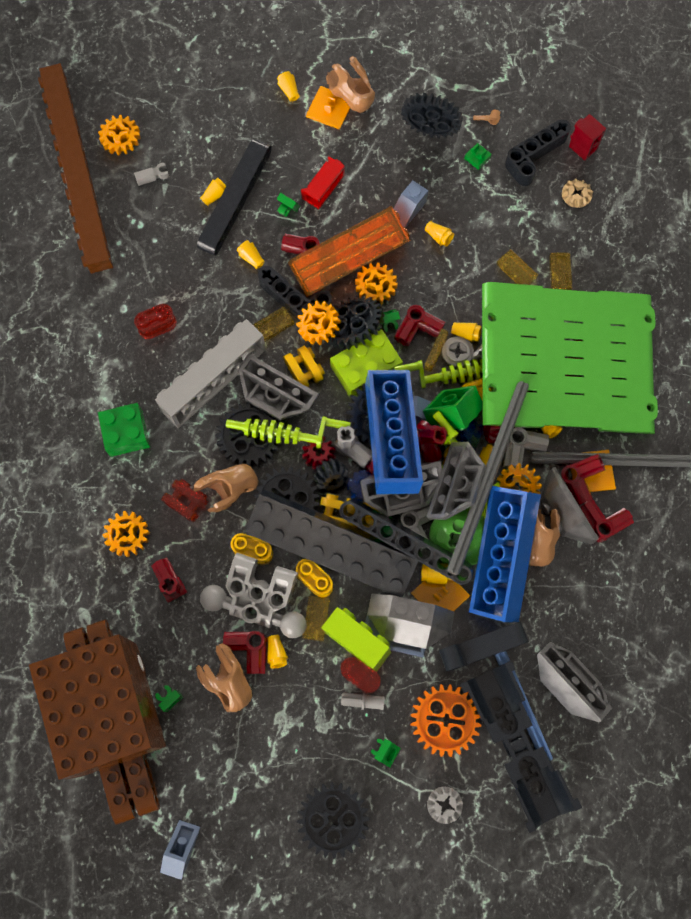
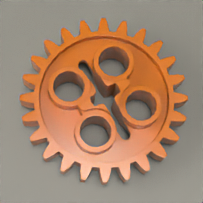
M442 684L439 686V691L434 686L431 687L432 694L424 691L425 699L417 698L420 706L413 705L417 713L410 714L411 717L416 718V721L410 724V726H417V730L413 732V735L419 734L421 736L417 742H425L424 750L429 746L432 747L431 754L439 750L440 757H443L445 751H447L449 757H452L453 750L460 755L461 747L469 750L466 743H475L471 737L472 735L479 736L475 728L482 725L476 723V719H479L480 716L474 712L476 707H472V699H466L468 692L461 695L460 687L452 691L451 684L448 685L447 690H444ZM437 701L441 704L442 711L439 714L431 711L430 706L432 702ZM454 705H460L463 708V715L461 717L453 715L452 709ZM447 714L448 719L464 721L465 725L449 723L445 727L443 722L427 720L426 717L443 718ZM432 723L439 727L437 736H431L428 733V726ZM452 727H457L461 731V736L457 740L450 737L449 732Z

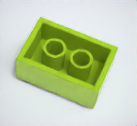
M383 330L378 331V335H371L372 340L366 339L365 345L359 343L358 348H355L353 345L350 350L346 349L330 358V367L349 397L350 395L357 396L356 388L361 391L363 390L361 384L366 382L368 370H394L395 366L403 365V361Z
M337 607L321 627L322 630L376 673L391 654L389 642L381 635L374 636L372 628L363 621L360 623L356 622L355 615L348 609L344 608L341 610Z

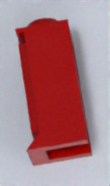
M328 157V162L324 163L307 188L301 189L302 199L320 209L345 176V166L338 159Z

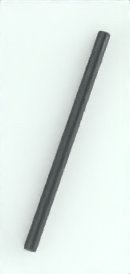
M520 381L516 385L487 462L475 504L470 507L447 570L454 575L459 574L526 397L529 384L524 381Z
M572 452L531 453V462L536 464H574L599 454L604 465L691 467V455Z

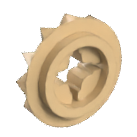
M574 179L573 181H568L562 189V198L571 207H584L592 199L593 191L590 188V184L587 185L584 180ZM575 189H576L577 191L582 190L581 194H580V195H579V194H576V195H575V194H574Z

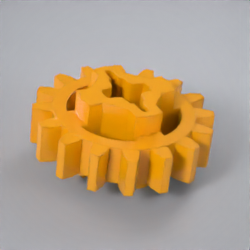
M119 115L118 119L112 116L111 121L105 120L106 125H100L102 130L98 131L99 140L105 150L109 149L110 154L116 151L117 155L120 156L121 152L124 151L126 155L128 149L134 151L133 145H139L138 140L141 139L139 127L136 125L135 120L130 121L129 116L123 119L122 115Z
M378 262L376 267L369 263L368 269L363 266V273H357L355 285H357L356 292H360V299L365 295L366 299L372 297V300L376 299L383 305L384 299L390 301V295L395 296V289H397L398 284L396 283L397 276L393 275V269L387 271L386 264L382 268Z
M315 301V306L309 303V309L302 308L304 314L298 315L301 321L296 323L299 328L298 333L305 341H309L312 345L315 341L321 345L322 340L328 343L329 336L335 337L334 330L339 331V327L336 325L341 323L338 318L339 313L331 304L328 305L325 301L321 305L318 301Z
M518 463L516 468L511 464L508 466V470L503 469L501 472L503 476L499 475L497 480L501 482L499 487L520 490L518 486H515L518 482L520 486H523L520 491H532L531 493L541 494L537 490L542 487V484L537 483L541 477H535L534 473L536 470L529 471V465L521 468V464ZM514 474L513 480L506 481L510 475Z
M123 511V516L120 517L116 513L115 520L108 519L111 524L110 526H104L108 533H104L103 537L108 539L104 543L106 546H111L109 550L112 553L117 550L116 554L118 556H121L124 552L125 556L129 557L130 552L137 555L138 548L145 549L142 543L149 542L145 535H149L150 532L145 529L148 524L142 522L143 518L141 516L136 518L134 512L129 516L126 511ZM129 521L127 524H120L122 522ZM116 530V536L113 539V533ZM140 530L139 538L137 539V531ZM125 531L130 534L128 537L123 535ZM126 544H133L129 547H124Z

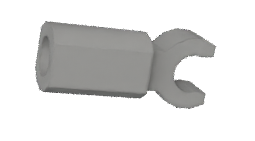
M159 163L156 168L151 167L135 172L134 175L138 186L156 181L158 178H169L168 171L161 172L167 169L165 163Z

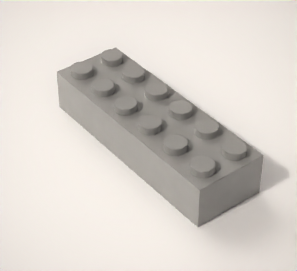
M247 319L236 324L228 336H223L213 349L210 348L203 354V358L198 362L192 363L186 373L176 377L169 388L159 392L155 401L161 412L177 428L182 426L239 375V368L249 354L258 358L266 351L263 335Z

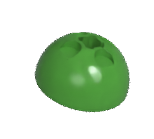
M470 507L446 520L434 519L429 531V540L454 553L457 545L455 543L458 542ZM482 515L465 558L471 565L478 563L485 518ZM439 558L440 561L449 565L450 562L447 558Z

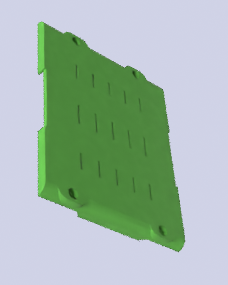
M499 282L483 283V425H502L518 382L524 381L529 384L528 391H536V393L527 392L514 427L542 428L546 425L600 428L598 431L655 434V419L658 415L657 399L654 396L652 330L655 328V311L651 306V295L612 291L587 292L549 289L536 285ZM521 318H530V319H535V320H527V319H521ZM564 321L582 322V323H568V322H564ZM521 336H531V337H535V338H527V337H521ZM564 339H574V340H582V341H570V340H564ZM611 342L624 343V344H613V343H611ZM521 354H531L536 356H526ZM565 357H576V358H583V359H571V358H565ZM611 360H622V361H625V362H617V361H611ZM521 372H529L536 374H522ZM565 375H577V376H583V377H571V376H565ZM612 378H625V380L612 379ZM565 393H576V394H583V395H569V394H565ZM612 396H626V398L612 397Z

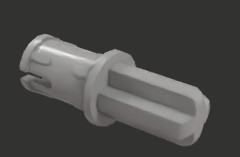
M365 692L363 694L342 693L341 705L361 707V710H364V708L383 710L385 697L365 695Z

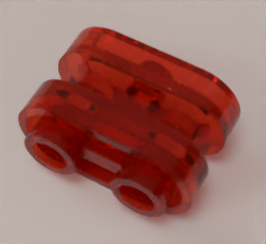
M159 304L138 313L134 319V324L141 337L151 339L174 329L176 318L169 305Z
M175 479L171 484V488L175 491L172 495L165 493L160 500L194 523L199 517L195 510L198 507L204 510L209 503L206 500L208 497L201 491L195 492L190 489L191 485L184 479H180V481ZM181 495L191 502L188 507L178 501Z
M349 657L342 662V676L361 691L370 694L379 688V675L360 660Z

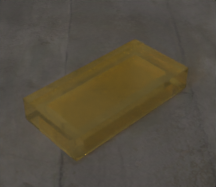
M511 249L496 263L517 284L530 285L538 277V274Z
M550 253L551 289L572 290L570 253Z
M283 306L256 322L253 326L263 335L264 342L294 325V321Z
M441 329L425 362L424 370L429 372L433 370L442 347L447 340V330Z
M309 596L305 617L307 625L302 637L303 639L324 642L325 632L321 627L327 621L330 599Z

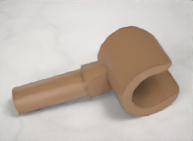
M492 110L491 114L486 116L474 115L473 120H485L492 125H496L500 120V111Z

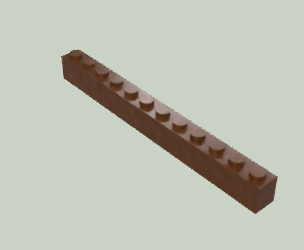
M61 63L39 68L41 76L38 77L40 87L44 88V92H42L44 103L48 104V108H45L48 119L52 121L49 127L52 135H55L56 140H53L55 150L59 151L60 156H57L60 168L63 167L64 172H61L63 183H67L68 187L65 189L67 199L71 200L72 205H69L71 216H75L76 222H73V227L76 234L79 233L80 238L77 239L80 251L83 250L84 256H81L84 268L88 267L91 274L111 269L113 264L65 72Z

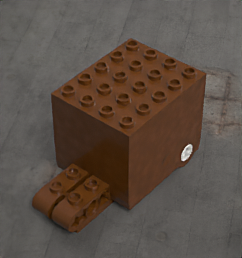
M105 619L87 625V633L84 627L64 633L63 637L67 652L29 664L58 780L78 778L99 771L110 813L114 823L117 825L136 818V811L139 816H143L160 810L159 796L147 754L165 748L166 743L138 646L135 642L119 634L113 636L108 621Z

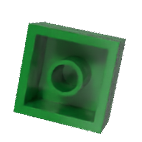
M476 385L442 390L423 410V413L430 425L440 426L433 417L435 413L440 411L453 429L464 430L483 409V401Z
M138 403L97 412L105 451L110 457L150 448L143 411Z

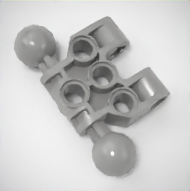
M236 553L225 585L231 597L226 596L224 589L218 585L206 586L200 594V603L208 611H218L224 608L230 610L229 615L243 619L247 623H255L267 628H271L272 625L278 626L283 635L288 638H298L306 630V620L299 612L291 611L285 615L277 613V610L287 606L291 601L298 572L277 566L271 583L268 584L266 581L256 580L254 577L258 559ZM235 581H240L243 589H238L235 586ZM255 587H259L262 590L263 596L255 593ZM275 594L281 595L283 602L276 601ZM249 607L256 609V616L249 612Z

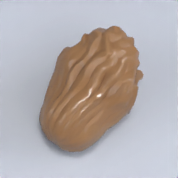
M352 56L350 57V64L360 75V78H352L347 70L337 63L332 65L334 70L327 73L326 81L333 95L343 98L352 110L362 113L373 104L375 92L371 88L366 71L357 58Z
M239 464L215 471L200 478L194 484V491H200L205 488L216 490L221 496L222 501L215 503L214 507L208 509V511L220 512L229 508L242 493L256 490L259 481L256 473L249 465Z
M538 509L529 561L530 566H546L554 559L555 544L560 537V516L556 509L551 510V529L545 526V515L541 514V510Z
M221 643L216 645V653L221 662L219 673L214 676L209 666L205 664L203 670L199 665L196 667L197 676L205 689L219 696L226 712H237L249 704L252 699V690L245 678L240 663L231 649Z

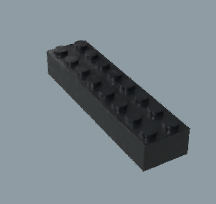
M263 490L259 494L244 532L402 598L418 563L414 558L368 532L267 490Z

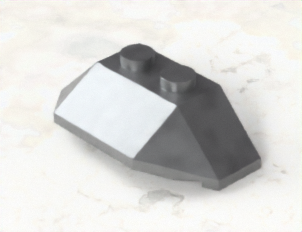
M250 354L239 368L245 401L278 420L308 412L319 396L317 392Z
M451 442L427 514L428 519L446 520L475 504L486 465L469 442Z
M441 461L421 463L423 484L418 494H376L374 475L361 480L364 502L387 517L426 507L434 496L442 472Z
M556 467L552 468L548 473L541 499V506L544 512L551 516V510L556 509L560 516L559 530L562 536L588 544L595 543L599 537L588 522Z
M371 594L367 616L379 634L387 641L427 649L451 633L455 614L454 611L434 604L381 594Z
M549 642L537 654L540 681L568 712L575 716L601 722L612 707L608 703L602 684L573 652Z

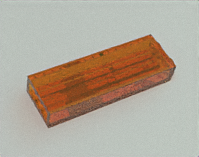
M390 206L292 258L288 264L306 297H309L361 269L363 266L405 245L410 241L409 233L402 226L398 212Z

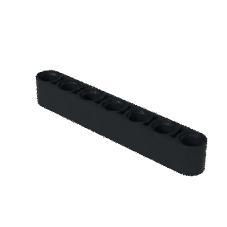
M254 138L251 140L198 239V249L214 256L219 253L271 154V145Z
M350 499L340 506L339 511L342 518L454 582L462 585L469 583L472 579L474 568L469 562L464 560L462 568L468 571V577H461L459 574L454 575L448 572V567L442 566L439 558H447L450 562L453 553L361 501ZM348 504L354 506L355 514L348 513ZM366 515H371L373 517V525H369L368 523H366ZM385 525L392 528V535L385 534L383 530ZM403 536H408L411 539L412 544L410 546L403 544ZM421 547L429 548L430 556H424L421 553Z

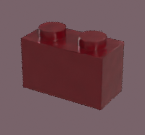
M590 114L576 122L574 125L575 130L570 136L569 147L584 161L598 150L606 128Z

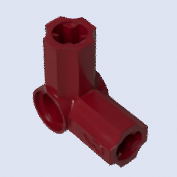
M285 233L282 239L281 250L301 255L300 259L320 249V242L314 236L301 237ZM309 246L316 247L314 250L307 249Z
M412 305L409 307L407 315L397 330L394 339L403 346H409L418 329L438 338L446 322L425 312L421 306ZM416 314V315H418L420 318H419V319H413V318L411 317V315Z
M421 420L416 425L419 451L426 463L438 461L442 457V452L437 444L442 445L446 441L447 431L445 427L430 425L427 421Z
M596 454L563 468L561 473L562 479L566 482L578 505L593 500L585 478L605 471L604 463L599 454ZM570 468L575 469L577 472V477L574 480L568 476Z
M590 500L580 507L599 537L597 542H605L611 536L634 523L633 516L625 508L605 518L594 500ZM599 527L606 530V535L599 531Z
M167 557L151 565L160 583L159 589L168 603L187 593L183 582L179 576L177 577Z
M259 631L224 632L223 644L227 645L231 651H247V674H266V646L268 642L266 635ZM255 635H259L262 640L258 647H254L252 644V638Z

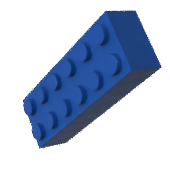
M368 370L365 389L376 494H418L423 484L410 370Z
M492 486L487 505L469 613L502 622H519L541 494Z

